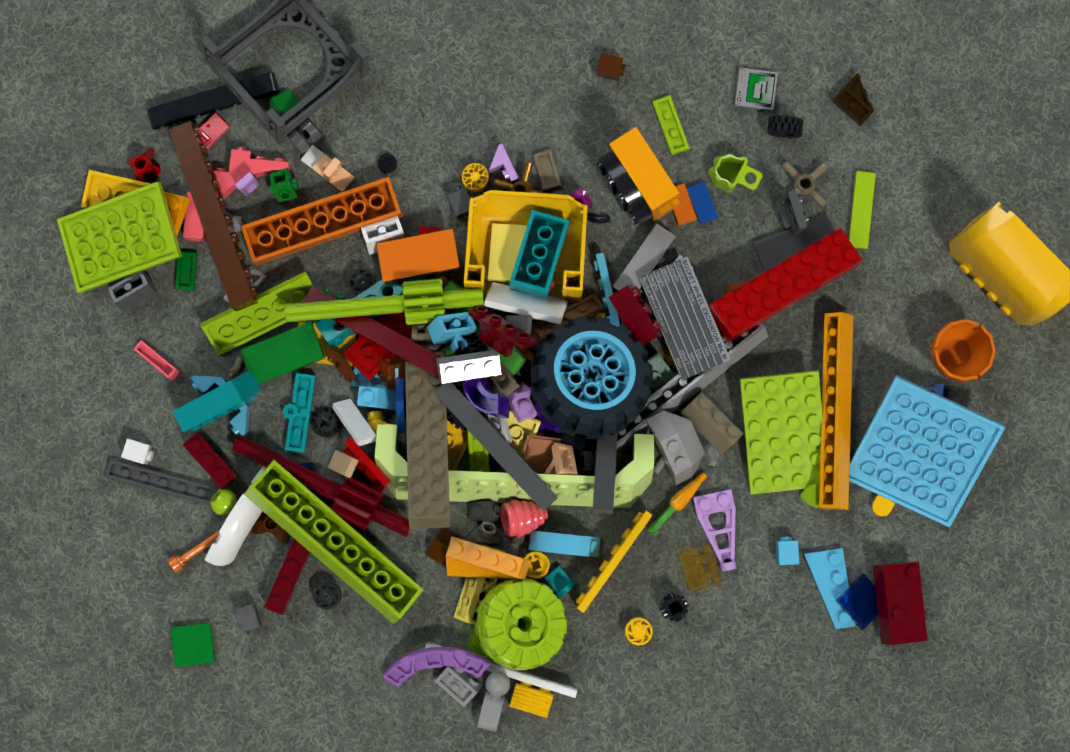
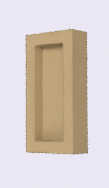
M335 450L328 468L351 478L359 460Z

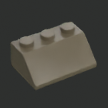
M704 390L680 412L685 418L691 420L693 426L721 455L744 434V430Z

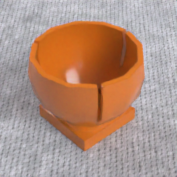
M967 319L947 322L935 333L932 344L928 345L933 366L946 380L951 379L960 383L974 381L991 368L996 353L992 335L983 325H979L980 323Z

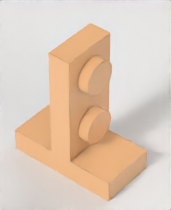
M323 154L312 168L341 192H344L355 178L342 168V164L338 159L334 158L332 160L326 154Z
M554 442L551 447L553 460L544 474L578 475L573 447Z

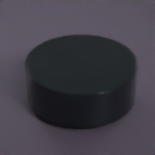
M391 154L380 156L378 159L380 171L386 174L394 172L397 168L396 158Z

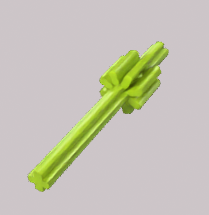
M441 279L403 282V295L285 304L286 322L405 312L407 325L432 323L437 316L445 315V309L484 306L482 288L443 291Z

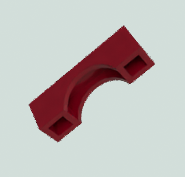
M296 539L292 541L264 605V608L279 615L285 614L300 574L311 555V552Z

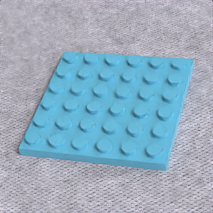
M896 375L850 461L849 481L950 528L1001 437L1005 425Z

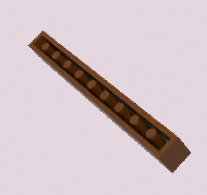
M191 121L171 128L169 132L230 306L237 312L257 304L256 297L259 294L255 285L252 286L251 284L252 274L249 268L245 267L244 261L246 257L242 249L239 250L237 243L240 241L237 233L232 230V218L230 214L226 213V201L223 196H220L218 191L221 189L217 178L214 179L213 177L214 167L211 161L207 160L208 150L205 144L201 143L200 137H202L200 128Z

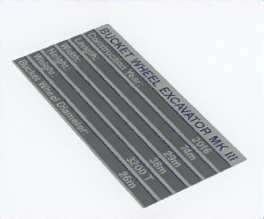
M688 257L640 277V281L655 317L662 328V334L682 380L730 360Z

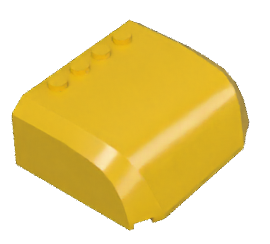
M489 190L484 192L483 195L470 198L464 290L482 288L483 297H486L492 282L510 286V282L488 281L492 223L527 226L531 211L535 210L570 220L569 229L555 271V287L552 290V297L565 299L570 303L581 301L588 206L581 204L569 195Z
M998 202L976 216L949 242L950 255L960 264V270L965 274H969L973 278V283L978 288H983L987 292L986 296L992 302L996 301L1001 306L999 309L1004 315L1010 316L1019 325L1032 326L1050 318L1070 302V270L1013 212L1009 211L1006 213L1002 210L1001 203Z

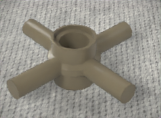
M788 161L782 165L795 180V189L793 190H796L797 194H809L821 208L827 204L814 189V180L828 168L824 162L810 175H800ZM801 180H805L809 183L808 189H804L801 187Z

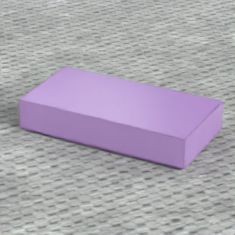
M249 172L235 185L245 196H248L260 183Z

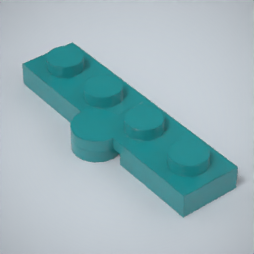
M296 373L292 404H287L283 408V415L289 419L285 450L305 453L316 381L315 375Z

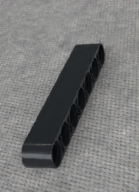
M274 72L238 81L255 100L271 96V93L275 95L280 92ZM224 85L153 106L147 109L152 129L157 130L161 129V126L168 127L178 124L181 120L182 122L198 118V115L201 117L215 113V110H225L234 107L235 104L238 106L242 103Z

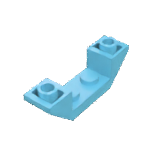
M191 377L194 382L192 386L199 393L203 392L206 394L216 385L221 386L227 383L222 377ZM247 404L235 409L241 412L230 421L233 425L231 430L237 436L246 437L248 435L250 407Z

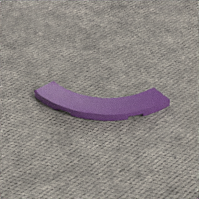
M443 646L429 647L413 651L401 657L384 672L382 677L399 687L406 679L422 669L452 666L480 678L491 661L465 649Z

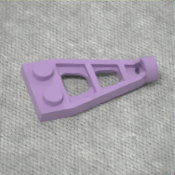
M732 490L693 497L697 518L720 562L721 571L737 569L735 562L736 508ZM724 512L726 514V526L721 530H715L708 519L710 514ZM717 534H728V548L720 549L715 539ZM727 558L731 560V562L724 563V560Z

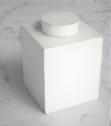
M127 439L121 457L147 465L148 461L151 462L154 456L153 446Z

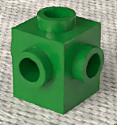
M288 168L270 173V192L272 196H276L278 202L297 198L296 189H299V184L296 177H292Z

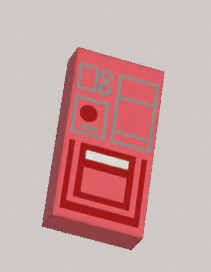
M216 113L200 127L202 133L200 140L201 143L205 144L207 150L230 128Z

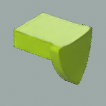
M819 484L808 486L800 494L802 500L814 508L819 507Z

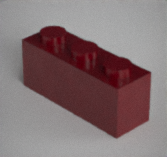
M633 284L627 285L608 298L626 328L633 332L631 337L636 342L641 341L643 345H646L662 335L660 332L662 328L658 321L653 320L650 315L652 311L648 304L643 303L640 298L642 294L638 287H634Z
M196 432L183 444L185 449L221 489H226L239 477L237 472L202 433Z

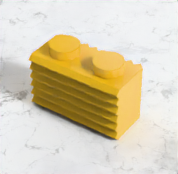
M522 681L520 683L516 682L509 707L547 718L554 694L550 693L551 690L542 687L537 689L532 687V684Z

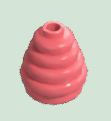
M513 499L501 506L502 527L505 534L510 538H521L528 535L532 530L543 526L545 520L548 519L547 509L542 511L533 502Z

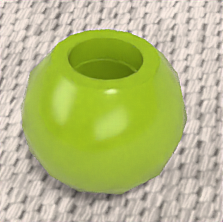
M220 489L213 495L210 504L215 514L228 516L238 500L232 491Z

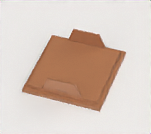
M527 434L520 457L535 473L544 474L553 460L551 447L554 442L560 443L561 438Z

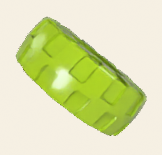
M510 579L497 584L487 592L488 594L484 600H481L476 611L478 615L477 622H475V633L479 637L480 647L495 663L509 669L528 670L544 665L550 661L553 655L559 652L563 645L564 634L567 633V620L565 619V608L562 601L553 594L554 591L550 587L533 579ZM518 620L520 621V624H521V625H520V628H518V624H517V623H518Z

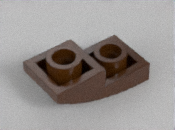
M328 347L324 353L328 356L327 360L336 366L338 363L341 364L337 370L341 373L339 377L348 382L351 379L356 382L358 378L351 366L339 354Z

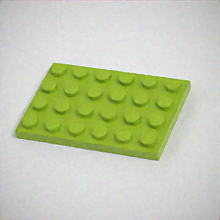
M161 182L149 184L57 219L77 293H84L134 273L182 257Z
M813 370L740 378L750 494L805 489L812 484H819L820 486L821 422L823 416L819 371Z

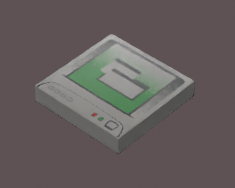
M739 68L734 106L773 111L778 73Z

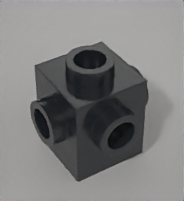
M672 592L663 597L664 601L660 602L662 607L659 609L665 619L669 618L670 621L675 620V622H678L686 617L685 614L688 613L686 607L689 604L684 595L680 597L678 593L674 595ZM672 603L677 604L676 610L670 609Z

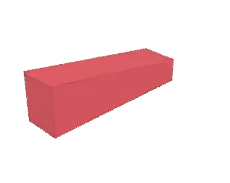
M140 340L134 348L138 354L168 379L174 381L180 374V370L144 341Z

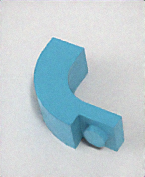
M532 530L529 550L599 557L601 538Z

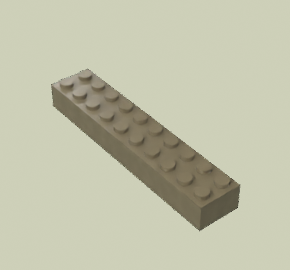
M418 341L417 344L441 357H445L444 343L434 345L433 341ZM405 361L409 528L450 527L447 408L434 394L445 383L442 384L439 377L436 378Z

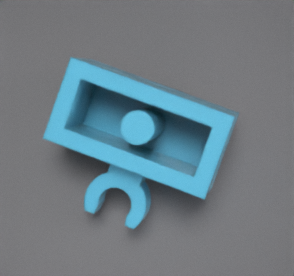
M468 312L437 316L427 327L434 345L451 342L450 346L453 352L459 348L458 345L464 350L468 346L465 338H469L477 329L473 318L468 315Z

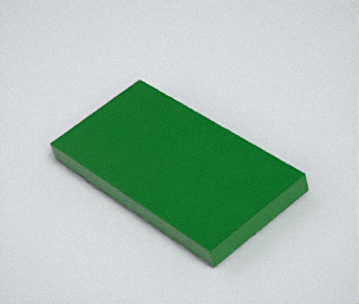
M313 322L306 323L240 350L247 371L251 370L258 385L326 359Z

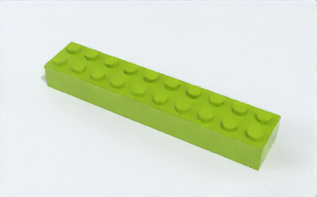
M275 460L244 493L249 500L391 623L394 624L400 620L422 593L423 589Z

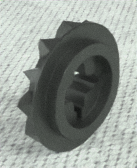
M323 406L312 415L311 426L317 435L328 438L340 431L342 421L332 407ZM321 415L325 418H331L330 426L332 428L327 425L320 428L323 423Z

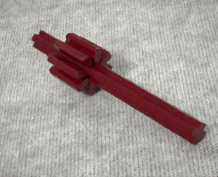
M241 435L235 439L232 451L266 468L275 460L306 488L334 501L331 510L344 521L362 530H367L370 523L374 521L404 537H407L411 529L409 528L408 518L381 505L384 498L383 492L353 477L347 478L345 484L343 483L341 486Z

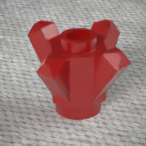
M148 148L142 155L129 158L127 165L133 167L136 172L137 181L145 182L146 176L150 174L160 175L161 168L155 166L152 161L155 150Z

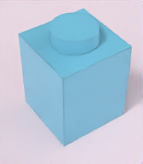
M781 537V541H776L777 565L799 564L798 541L793 540L792 537Z

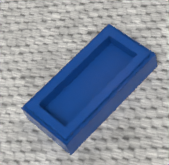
M704 181L686 188L700 225L719 217Z

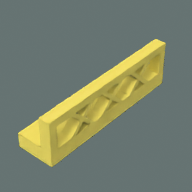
M482 545V546H486V547H489V548H492V549H495V550H499V551H502V552H505V553H506V551H503V550H500V549H497V548H493V547H490V546H487V545ZM466 577L454 618L475 625L477 620H473V615L481 602L479 599L480 593L485 590L487 595V592L496 586L498 578H491L486 583L485 578Z

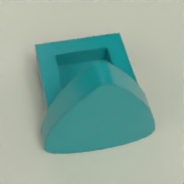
M560 566L545 577V580L556 592L557 598L568 593L576 583L574 580L571 581Z

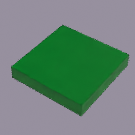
M211 623L171 628L175 667L215 662Z

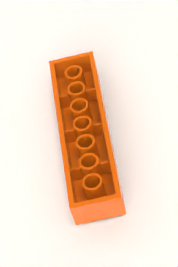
M389 177L242 225L241 229L252 262L258 266L360 232L361 227L398 216V218L403 216Z

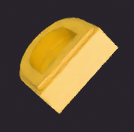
M877 494L871 508L875 515L883 517L891 512L895 503Z

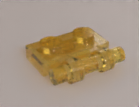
M710 545L703 546L704 555H699L697 548L678 554L689 592L708 587L707 579L711 577L714 584L721 583L719 576L721 572L719 568L717 569L714 559L716 557L715 552H712ZM707 560L710 571L704 572L702 561Z

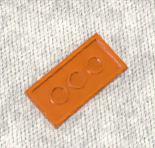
M454 229L376 244L384 283L460 268Z

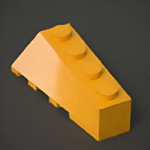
M451 537L446 553L447 576L525 579L531 561L456 537Z

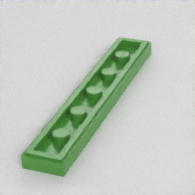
M452 280L443 289V291L462 290ZM478 306L452 308V310L456 314L464 313ZM473 318L477 328L474 333L479 338L481 323ZM514 345L512 355L507 358L497 352L501 363L512 374H516L527 360Z

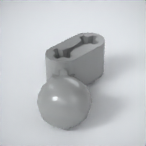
M502 672L491 673L485 681L487 691L477 728L493 732L497 730L505 694L510 689V679Z

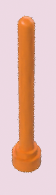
M219 531L183 555H174L168 559L172 569L176 573L183 569L186 561L215 543L220 534Z

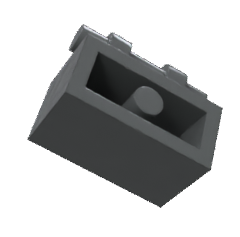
M144 271L108 283L110 286L108 291L114 304L124 313L158 294L152 279Z

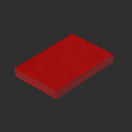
M350 437L345 442L342 451L346 455L359 460L356 467L377 490L383 492L390 483V480Z

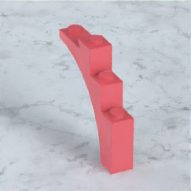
M237 147V150L231 149L229 172H227V169L216 168L212 174L214 179L217 178L221 189L218 190L220 196H223L225 199L237 189L235 184L249 172L257 178L287 168L290 171L291 165L289 162H286V159L275 158L274 161H270L266 157L256 156L253 159V153L248 148ZM188 192L187 198L190 199L185 214L183 238L189 241L206 242V235L191 192Z

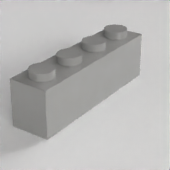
M656 224L612 289L617 292L625 286L633 284L642 293L640 277L652 272L655 267L660 268L665 260L663 258L665 252L668 251L670 253L675 246L674 239L676 236L659 224Z

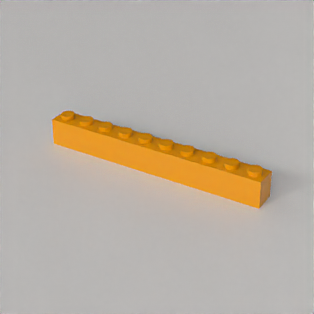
M843 312L824 313L823 420L821 422L819 508L829 510H848L853 315Z

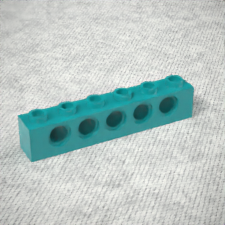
M424 275L385 283L382 279L353 299L385 296L387 292H393V295H403L402 282L426 280ZM368 315V317H370L371 319H373V320H375V321L377 320V317L380 316V315ZM322 319L315 324L330 348L341 345L344 339L350 335H356L345 327L341 330H336L339 324L330 319Z

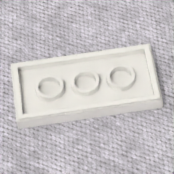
M492 282L484 306L518 315H532V318L560 325L568 300L548 296L545 299L510 289L508 285Z

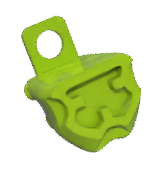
M733 154L717 156L713 160V166L708 169V175L713 185L727 194L733 191L737 183L755 190L762 179L761 172L747 166L748 158L745 156L741 158ZM748 173L755 174V183H747L745 175Z

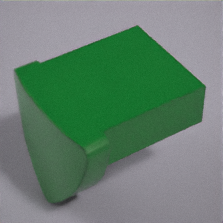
M288 89L280 95L270 98L269 110L273 108L281 117L300 101Z

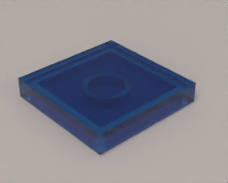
M861 574L836 600L860 630H864L878 615L876 587L865 574Z

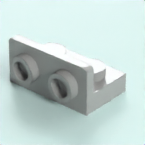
M447 666L435 680L441 688L463 707L468 704L483 686L478 677L452 666Z

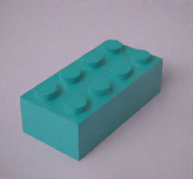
M535 210L531 211L510 279V289L545 299L548 298L570 220Z
M250 370L172 411L183 432L189 429L194 432L257 398L255 394L262 390Z

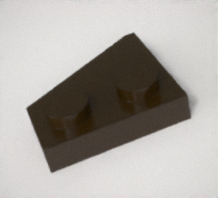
M857 73L835 96L832 102L856 124L861 126L874 112V109L868 100L866 89L863 88L860 74Z

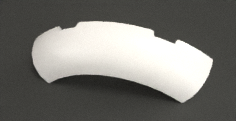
M263 466L252 480V484L264 472L266 467ZM242 494L221 527L220 534L215 543L211 545L205 561L208 563L224 566L233 562L245 538L262 513V510L244 494Z

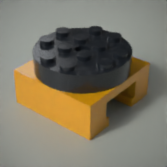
M637 127L609 144L611 151L598 159L596 165L602 176L606 175L609 189L614 196L618 195L620 206L624 212L629 211L628 216L634 225H641L649 219L655 222L680 205L677 199L680 197L678 190Z

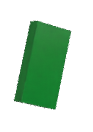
M181 251L182 257L177 258L175 290L195 291L198 253Z

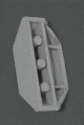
M661 410L646 418L645 420L652 435H654V440L674 484L678 485L693 477L705 452L691 420L665 410Z

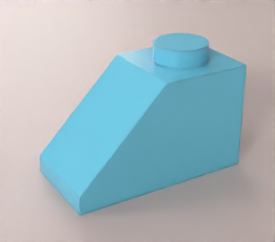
M359 386L357 406L396 411V391Z

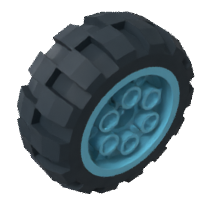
M581 316L569 319L565 325H557L547 333L544 341L539 344L531 364L529 376L531 377L532 385L530 389L534 402L539 403L541 407L540 413L549 423L554 421L562 427L560 431L573 437L577 433L584 435L585 439H601L602 435L609 434L613 436L619 433L628 424L635 421L651 394L650 385L653 381L652 365L646 359L648 356L647 350L641 341L636 342L631 337L632 331L620 324L619 328L609 324L610 319L595 316L594 320H586V317ZM591 352L600 354V357H594ZM573 358H580L582 360V363H575L573 361ZM613 363L616 369H610L607 364ZM561 367L572 369V371L561 372ZM588 375H590V377H594V380L592 381L591 378L588 379ZM573 376L577 380H580V382L574 383L571 381L570 377ZM614 376H620L621 381L617 380ZM605 383H612L614 388H607L605 386ZM577 389L581 392L578 399L572 395ZM586 389H589L591 392H594L596 395H589V394L587 393ZM601 392L607 399V403L602 404L600 398Z

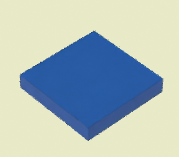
M397 378L395 397L397 429L399 433H406L404 378Z

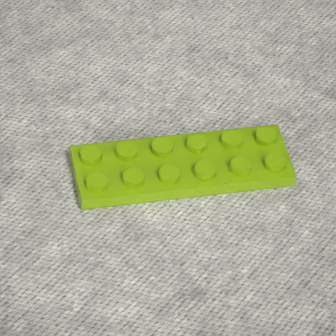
M305 271L259 294L256 297L257 304L237 312L230 308L200 323L201 328L219 356L286 323L285 304L302 303L314 285Z

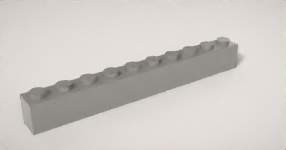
M761 323L729 343L723 337V343L730 357L729 361L684 380L678 374L651 395L635 421H632L624 430L618 433L617 451L626 452L633 446L634 434H648L651 432L645 420L646 418L661 410L669 413L676 412L768 337L765 326Z

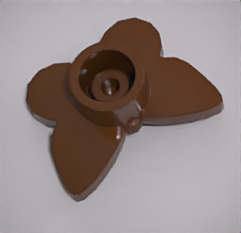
M262 511L259 516L260 520L255 522L251 533L263 534L269 532L279 541L287 543L288 532Z

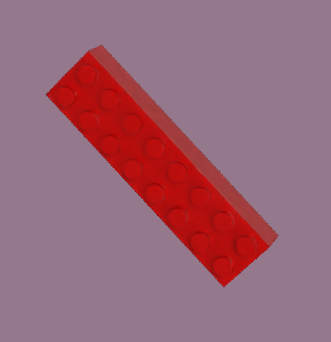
M839 228L710 304L709 309L716 325L729 343L855 269L863 259L844 231Z

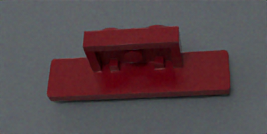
M478 306L468 311L469 316L481 323L479 340L506 358L512 355L514 344L521 349H526L536 344L537 340L517 328L514 324L509 323L501 316L493 313L485 306Z

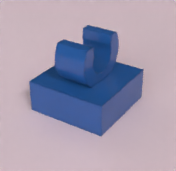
M936 384V387H928V390L949 399L950 386Z

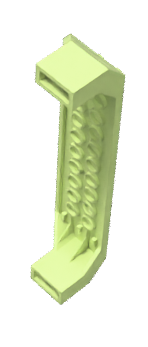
M377 424L376 466L390 480L387 487L396 499L408 500L407 462L398 454L399 437L397 425ZM634 434L632 461L615 475L613 507L631 508L651 484L654 470V435ZM449 471L450 501L508 503L513 499L536 504L508 473ZM537 474L558 497L551 505L593 507L595 476Z

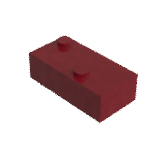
M909 561L873 565L881 644L898 645L928 641L919 562Z

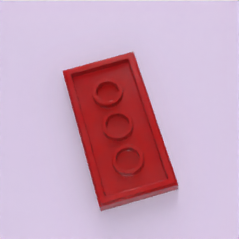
M405 312L382 314L376 320L402 336L412 339V325L406 324ZM361 336L342 353L369 382L396 356Z

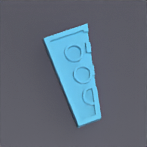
M843 548L803 554L834 628L854 627L855 622Z

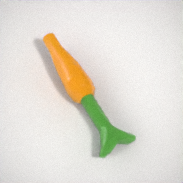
M701 472L694 480L680 489L670 499V506L656 521L650 524L647 531L651 535H655L662 524L675 511L682 510L691 500L701 483L707 478V475Z

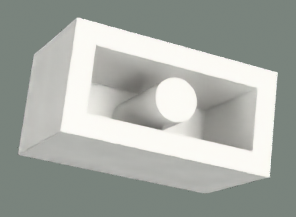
M398 216L361 227L369 255L378 253L377 243L405 238Z

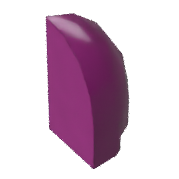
M582 187L578 188L571 195L576 201L583 205L586 204L588 206L587 209L593 206L591 199Z

